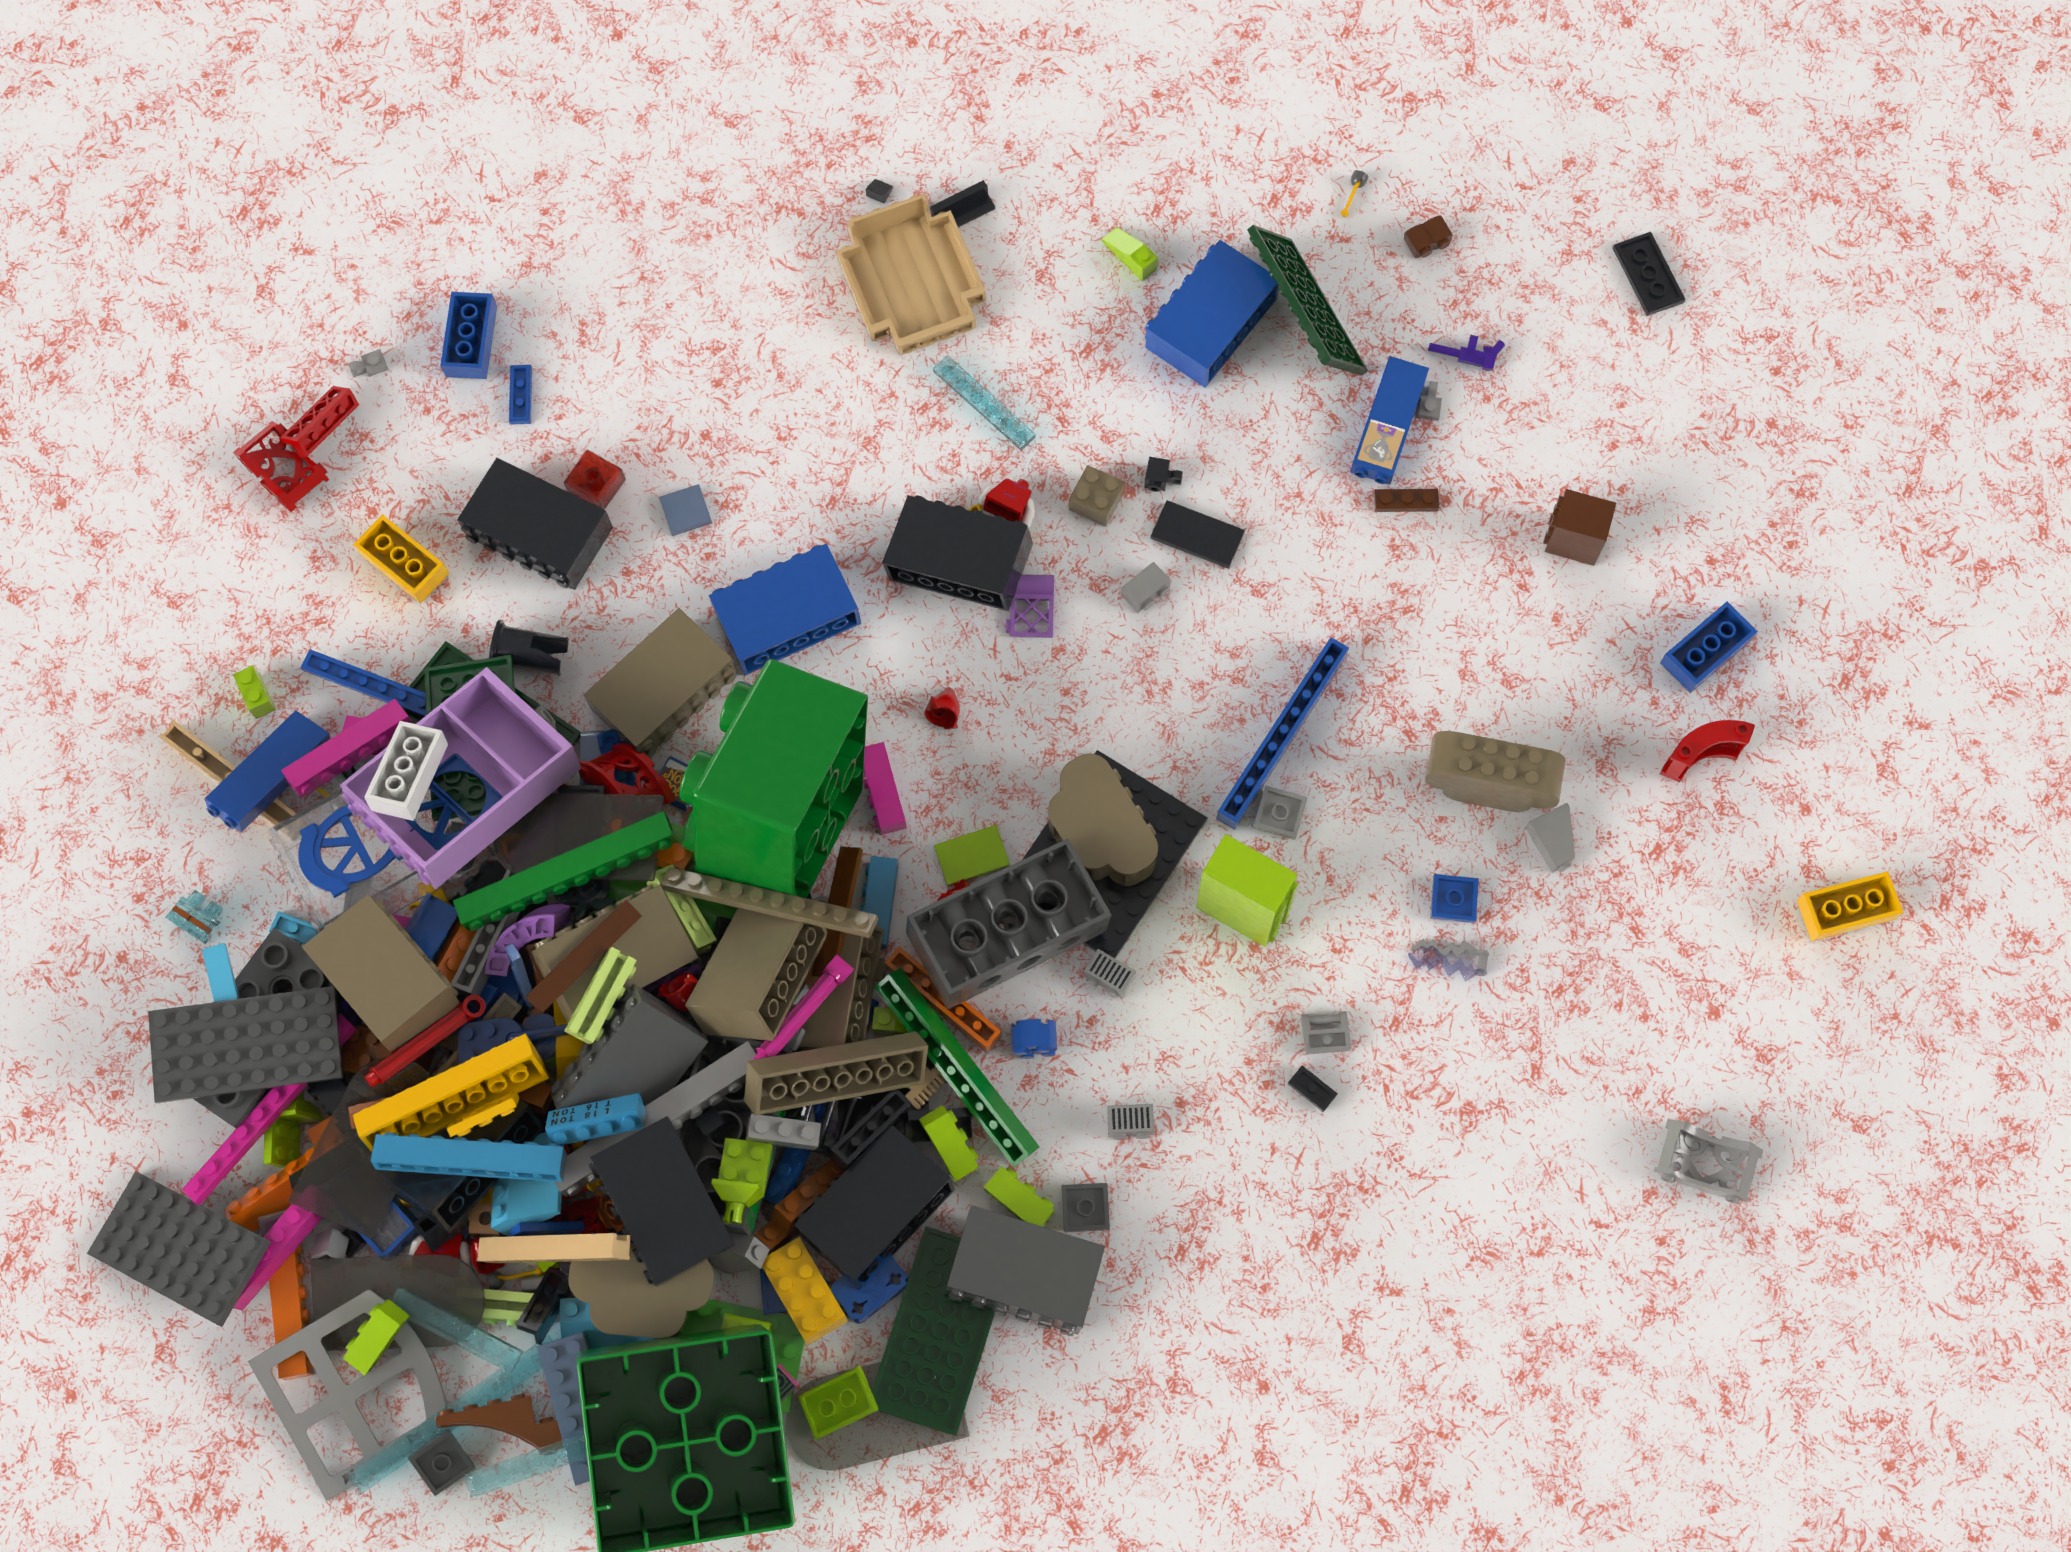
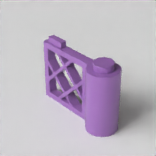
M1021 575L1011 604V617L1006 619V633H1010V637L1053 638L1054 575ZM1015 600H1025L1030 606L1020 613L1015 608ZM1039 601H1049V609L1043 614L1035 607ZM1033 608L1040 617L1031 624L1024 615ZM1020 619L1029 626L1024 632H1015V624ZM1043 619L1049 625V632H1039L1034 626Z

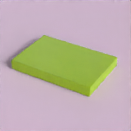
M997 825L934 845L948 887L953 886L955 882H960L961 879L968 881L1010 866Z
M861 1366L798 1395L815 1440L879 1411Z

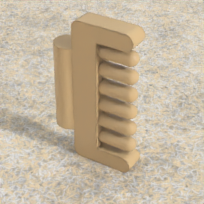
M926 1067L924 1084L908 1087L910 1091L905 1097L917 1110H920V1104L924 1105L925 1102L918 1095L925 1101H928L929 1098L922 1091L929 1097H933V1094L926 1087L933 1093H937L933 1085L937 1089H941L939 1083L945 1085V1078L936 1067L931 1071Z

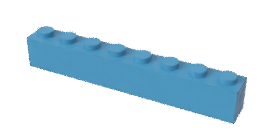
M387 1132L384 1135L376 1134L371 1163L376 1170L563 1182L568 1155L564 1147L555 1143L542 1146L534 1142L515 1144L509 1140H503L501 1143L491 1142L488 1139L468 1141V1139L462 1137H455L454 1140L445 1139L441 1136L423 1138L416 1134L398 1136L395 1133Z

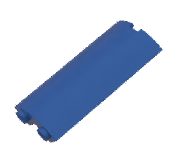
M426 892L406 925L405 931L423 950L426 956L432 960L456 919L459 920L455 907Z

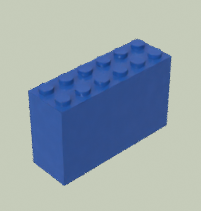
M1219 240L1216 245L1212 244L1206 253L1207 256L1196 263L1193 273L1186 275L1179 290L1175 289L1172 292L1169 302L1167 304L1164 303L1159 308L1158 315L1155 319L1151 318L1145 327V348L1204 388H1206L1275 303L1279 292V285L1270 276L1268 270L1222 240Z
M827 543L816 545L806 553L795 554L790 560L777 562L765 571H757L751 577L744 580H736L732 585L726 588H718L709 595L713 610L744 676L763 668L767 660L774 659L779 661L861 624L859 609Z

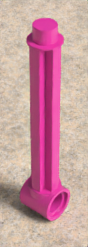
M837 954L822 971V976L785 1017L774 1040H765L760 1047H757L758 1053L753 1059L777 1056L836 986H840L854 968Z

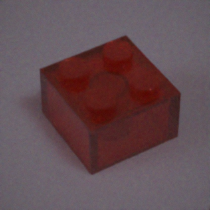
M587 449L563 483L567 492L605 510L626 478L620 467Z

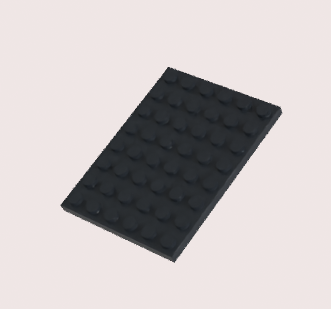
M1097 750L1094 754L1103 757L1109 763L1112 770L1116 769L1120 774L1122 786L1128 787L1133 796L1132 802L1135 806L1139 805L1144 813L1143 819L1146 824L1150 823L1156 832L1154 836L1158 843L1155 870L1145 880L1132 886L1119 885L1112 881L1109 876L1093 881L1111 913V918L1106 932L1082 944L1095 952L1099 949L1116 959L1206 823L1208 817ZM1048 822L1022 860L1057 844L1050 832ZM1050 903L1039 904L1044 910L1054 909Z

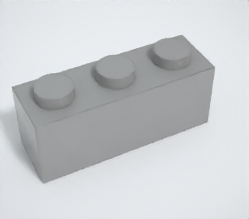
M751 1114L748 1117L745 1141L815 1150L819 1144L821 1123Z

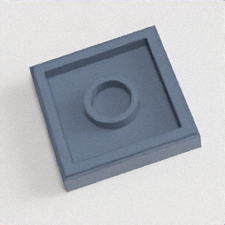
M699 484L659 497L672 536L712 524Z

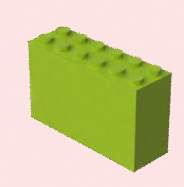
M1225 834L1202 872L1196 908L1266 947L1268 942H1274L1279 933L1280 924H1284L1290 914L1291 905L1297 891L1296 888L1299 885L1296 882L1298 874Z

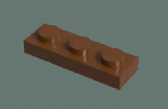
M1375 489V512L1438 511V489Z

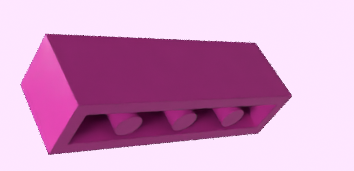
M880 742L865 746V776H863V784L865 789L869 788L871 796H867L870 809L874 808L876 816L872 817L875 829L880 828L882 835L906 829L907 825L885 744Z

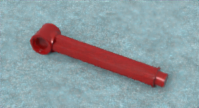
M470 995L460 1002L461 1004L376 1066L371 1067V1072L365 1076L368 1084L371 1087H375L379 1083L383 1085L385 1081L465 1023H469L481 1016L486 1008L484 999L478 995ZM468 1002L476 1004V1013L468 1011Z

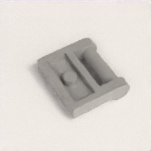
M1340 1011L1339 1014L1316 1016L1301 1014L1305 1055L1351 1050L1346 1011ZM1340 1023L1341 1028L1310 1030V1025Z

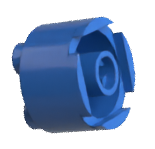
M1027 1019L1016 1021V1025L1012 1023L1011 1038L1014 1055H1020L1021 1059L1034 1058V1054H1042L1043 1057L1055 1056V1051L1057 1050L1056 1022L1047 1019L1048 1024H1044L1041 1022V1019Z

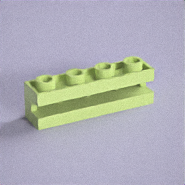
M673 864L653 872L647 885L652 884L654 888L659 886L669 867L675 868ZM663 890L697 956L709 951L711 945L717 939L693 898Z
M613 947L609 948L564 1031L587 1044L593 1043L594 1040L598 1041L604 1032V1029L601 1027L605 1019L609 1021L615 1011V1008L612 1007L615 1000H620L626 990L623 987L627 979L630 980L637 967L634 964L637 960L620 954V951Z
M458 1287L457 1296L460 1298L459 1305L455 1306L454 1315L460 1317L461 1322L475 1323V1319H482L484 1324L498 1325V1321H505L507 1326L517 1327L516 1323L534 1293Z

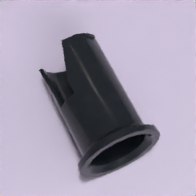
M499 619L494 628L489 658L511 655L513 667L560 676L561 661L548 654L567 653L569 638L509 627L505 625L503 620Z

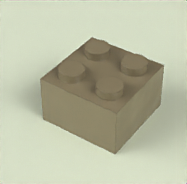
M1087 465L1069 498V510L1107 527L1125 493V481Z

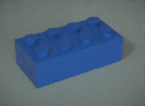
M451 292L440 364L446 377L487 379L497 304L492 294Z
M1726 601L1664 655L1660 664L1689 693H1692L1750 643L1758 631Z

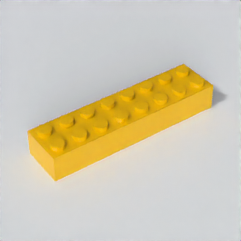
M525 1033L443 1073L430 1077L426 1081L409 1087L392 1097H388L375 1105L364 1108L360 1112L353 1114L358 1136L372 1152L376 1134L384 1135L387 1132L395 1133L398 1136L416 1134L424 1138L448 1127L451 1120L514 1090L517 1093L522 1092L549 1079L541 1055Z

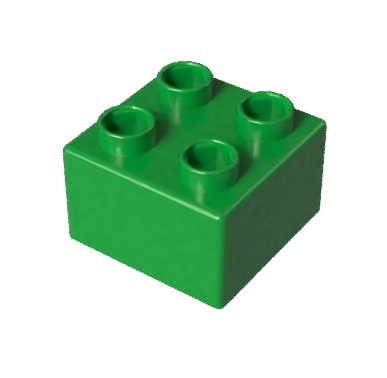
M774 659L766 661L753 685L738 681L732 687L720 715V730L725 732L722 741L714 754L704 750H699L694 754L685 770L680 786L679 795L681 801L693 805V810L684 828L682 846L685 850L695 853L696 873L807 898L863 789L868 708L867 694Z
M744 1325L585 1349L577 1353V1372L598 1552H648L787 1529L794 1525L795 1515L773 1335L763 1325Z

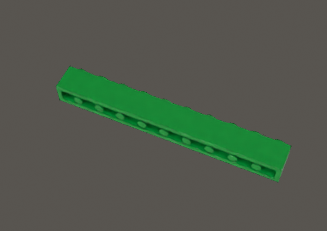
M662 811L453 900L461 925L467 931H475L482 928L486 923L503 919L507 914L521 912L528 905L542 903L547 897L554 894H563L568 888L575 885H584L589 879L596 876L602 877L615 868L626 867L636 859L647 858L657 850H666L678 841L669 818Z
M901 968L891 972L874 986L908 1032H917L928 1044V1058L1013 1167L1040 1148Z

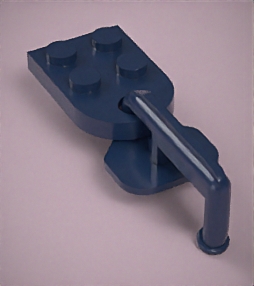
M549 1014L529 1016L522 1026L509 1018L465 1023L457 1029L459 1065L525 1033L542 1059H550L556 1053V1038L570 1035L564 1031L568 1024L556 1026L554 1018Z

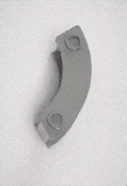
M1668 1119L1665 1127L1668 1129L1658 1167H1655L1654 1172L1662 1175L1661 1179L1666 1182H1678L1710 1194L1725 1197L1726 1201L1734 1204H1739V1201L1748 1202V1193L1758 1158L1761 1159L1763 1149L1751 1142L1725 1136L1717 1139L1715 1136H1709V1131L1696 1127L1687 1121ZM1678 1137H1679V1147H1680V1149H1679V1148H1676V1144H1677V1141H1678ZM1693 1141L1699 1144V1149L1696 1151L1688 1150V1148L1693 1149ZM1710 1146L1713 1147L1715 1160L1724 1169L1715 1174L1702 1177L1693 1165L1690 1156H1698ZM1725 1151L1730 1154L1729 1158H1726L1727 1161H1732L1730 1164L1721 1158V1152ZM1674 1153L1680 1154L1682 1157L1677 1158L1673 1162L1679 1164L1680 1170L1678 1171L1670 1168ZM1748 1156L1744 1170L1738 1168L1745 1157ZM1688 1171L1691 1177H1688L1684 1174ZM1732 1172L1742 1175L1739 1190H1734L1727 1186L1728 1181L1737 1183L1736 1177L1730 1174ZM1719 1181V1186H1715V1185H1712V1184H1711V1183H1714V1182Z

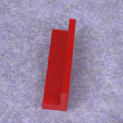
M332 386L280 437L281 441L294 445L300 456L308 457L359 406L351 389Z

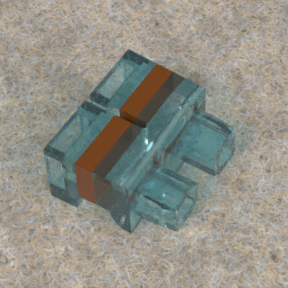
M194 890L187 899L182 896L165 918L206 944L210 939L209 934L213 928L221 923L217 918L220 916L223 908L211 901L203 910L200 906L207 898Z

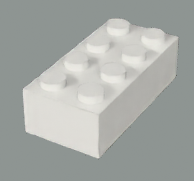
M403 721L399 722L364 796L371 811L414 821L448 746L442 730Z

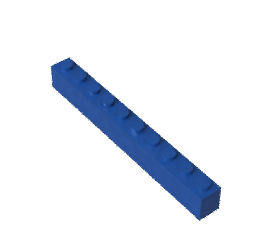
M1330 637L1217 811V820L1234 830L1237 828L1346 659L1349 647Z

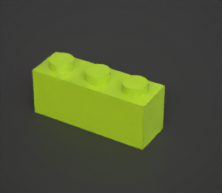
M941 1105L919 1119L955 1181L979 1168L975 1161L979 1157L972 1146L968 1148L965 1141L968 1138L962 1128L957 1129L955 1123L958 1120L951 1109L947 1111Z
M1001 1166L984 1186V1191L1019 1220L1044 1227L1055 1213V1210L1052 1208L1054 1204L1044 1196L1042 1198L1038 1197L1035 1194L1036 1189L1028 1182L1021 1183L1017 1179L1018 1174L1011 1168L1004 1169Z
M389 1299L381 1305L377 1303L369 1313L371 1316L370 1320H365L357 1330L360 1333L358 1337H354L346 1346L348 1351L343 1359L363 1375H366L377 1365L410 1317L409 1314Z

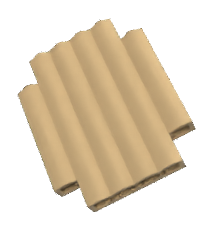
M924 193L914 195L901 202H894L890 206L881 209H874L864 215H857L848 220L847 229L853 245L844 246L837 250V260L871 341L883 339L891 334L899 355L976 328V319L970 306L986 301V291L951 210L940 212L931 217L928 209V200Z

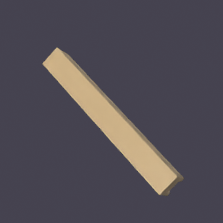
M174 720L170 722L172 725L164 734L161 733L159 735L167 745L218 784L236 768ZM277 798L260 814V816L292 840L308 824L301 816Z
M604 1233L480 1237L477 1261L488 1263L630 1260L631 1235Z

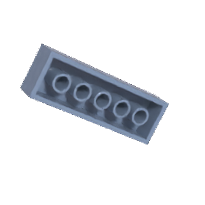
M586 1331L537 1346L575 1486L590 1481L576 1355L579 1351L591 1349Z

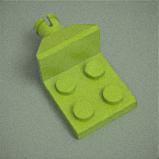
M303 1090L264 1133L263 1164L285 1168L289 1162L300 1158V1124L323 1121V1115L311 1102L304 1100Z
M725 1138L718 1179L712 1178L711 1182L726 1206L723 1222L728 1224L735 1222V1225H741L744 1207L749 1208L764 1197L773 1148L772 1144Z

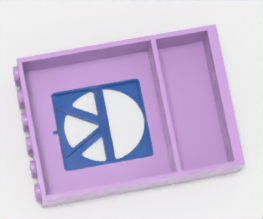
M486 667L416 723V725L442 730L448 743L433 779L445 773L460 771L473 774L484 784L486 800L481 813L473 819L433 780L428 789L439 799L421 803L418 812L444 806L433 833L422 829L415 819L412 821L371 811L364 796L387 747L341 783L340 787L343 791L341 796L349 804L347 806L356 817L360 815L363 818L361 820L369 830L373 828L376 831V836L383 844L388 842L391 845L389 847L390 850L397 857L402 856L405 859V865L411 871L416 870L419 873L418 877L425 885L430 883L437 889L579 771L581 766L573 745ZM452 812H454L466 826L456 832L445 834L446 826Z

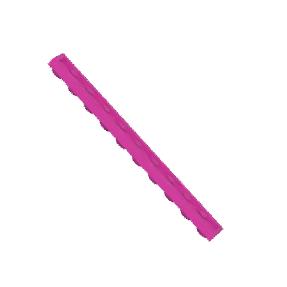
M339 1014L340 1042L342 1047L357 1028L345 1016ZM309 1083L272 1088L184 1186L182 1190L194 1203L200 1205Z

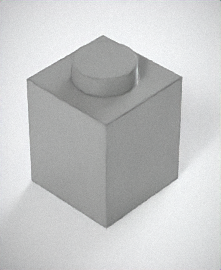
M330 1228L316 1234L310 1258L326 1269L342 1263L349 1238L335 1228Z

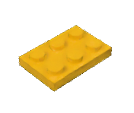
M516 1090L451 1120L447 1127L450 1137L456 1134L458 1137L464 1136L471 1132V1128L477 1124L482 1127L493 1121L492 1118L496 1115L501 1114L503 1117L514 1112V1108L517 1107L516 1105L520 1099Z

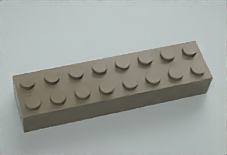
M910 1032L747 1061L744 1101L756 1116L924 1084L928 1044L917 1032Z

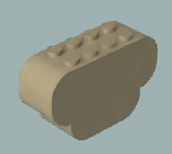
M1440 731L1432 737L1425 781L1432 787L1442 789L1446 797L1459 802L1511 812H1523L1531 807L1553 808L1558 805L1560 800L1566 758L1562 754L1548 749L1461 732Z
M1090 753L1080 755L1069 761L1061 771L1060 792L1053 796L1048 806L1050 832L1057 843L1067 838L1069 839L1092 881L1109 876L1112 881L1122 886L1138 884L1148 878L1155 870L1158 855V843L1154 836L1156 832L1150 823L1146 824L1144 821V813L1140 806H1135L1132 802L1133 796L1128 787L1122 786L1120 782L1122 779L1116 769L1112 770L1109 763L1099 755Z
M630 1243V1260L571 1261L569 1287L576 1298L590 1303L589 1313L592 1323L598 1330L606 1334L652 1338L673 1336L685 1325L688 1311L697 1310L706 1305L711 1299L714 1290L715 1273L708 1260L659 1287L655 1286V1284H649L643 1271L647 1270L644 1263H638L632 1251L636 1248L634 1243Z

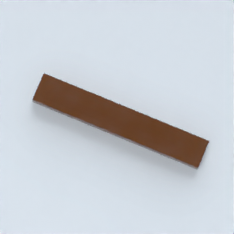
M840 846L828 904L851 909L863 853L861 848ZM826 928V940L815 959L812 976L821 977L822 971L837 954L841 955L845 932Z
M624 900L541 980L525 998L540 1013H543L642 915L627 900Z

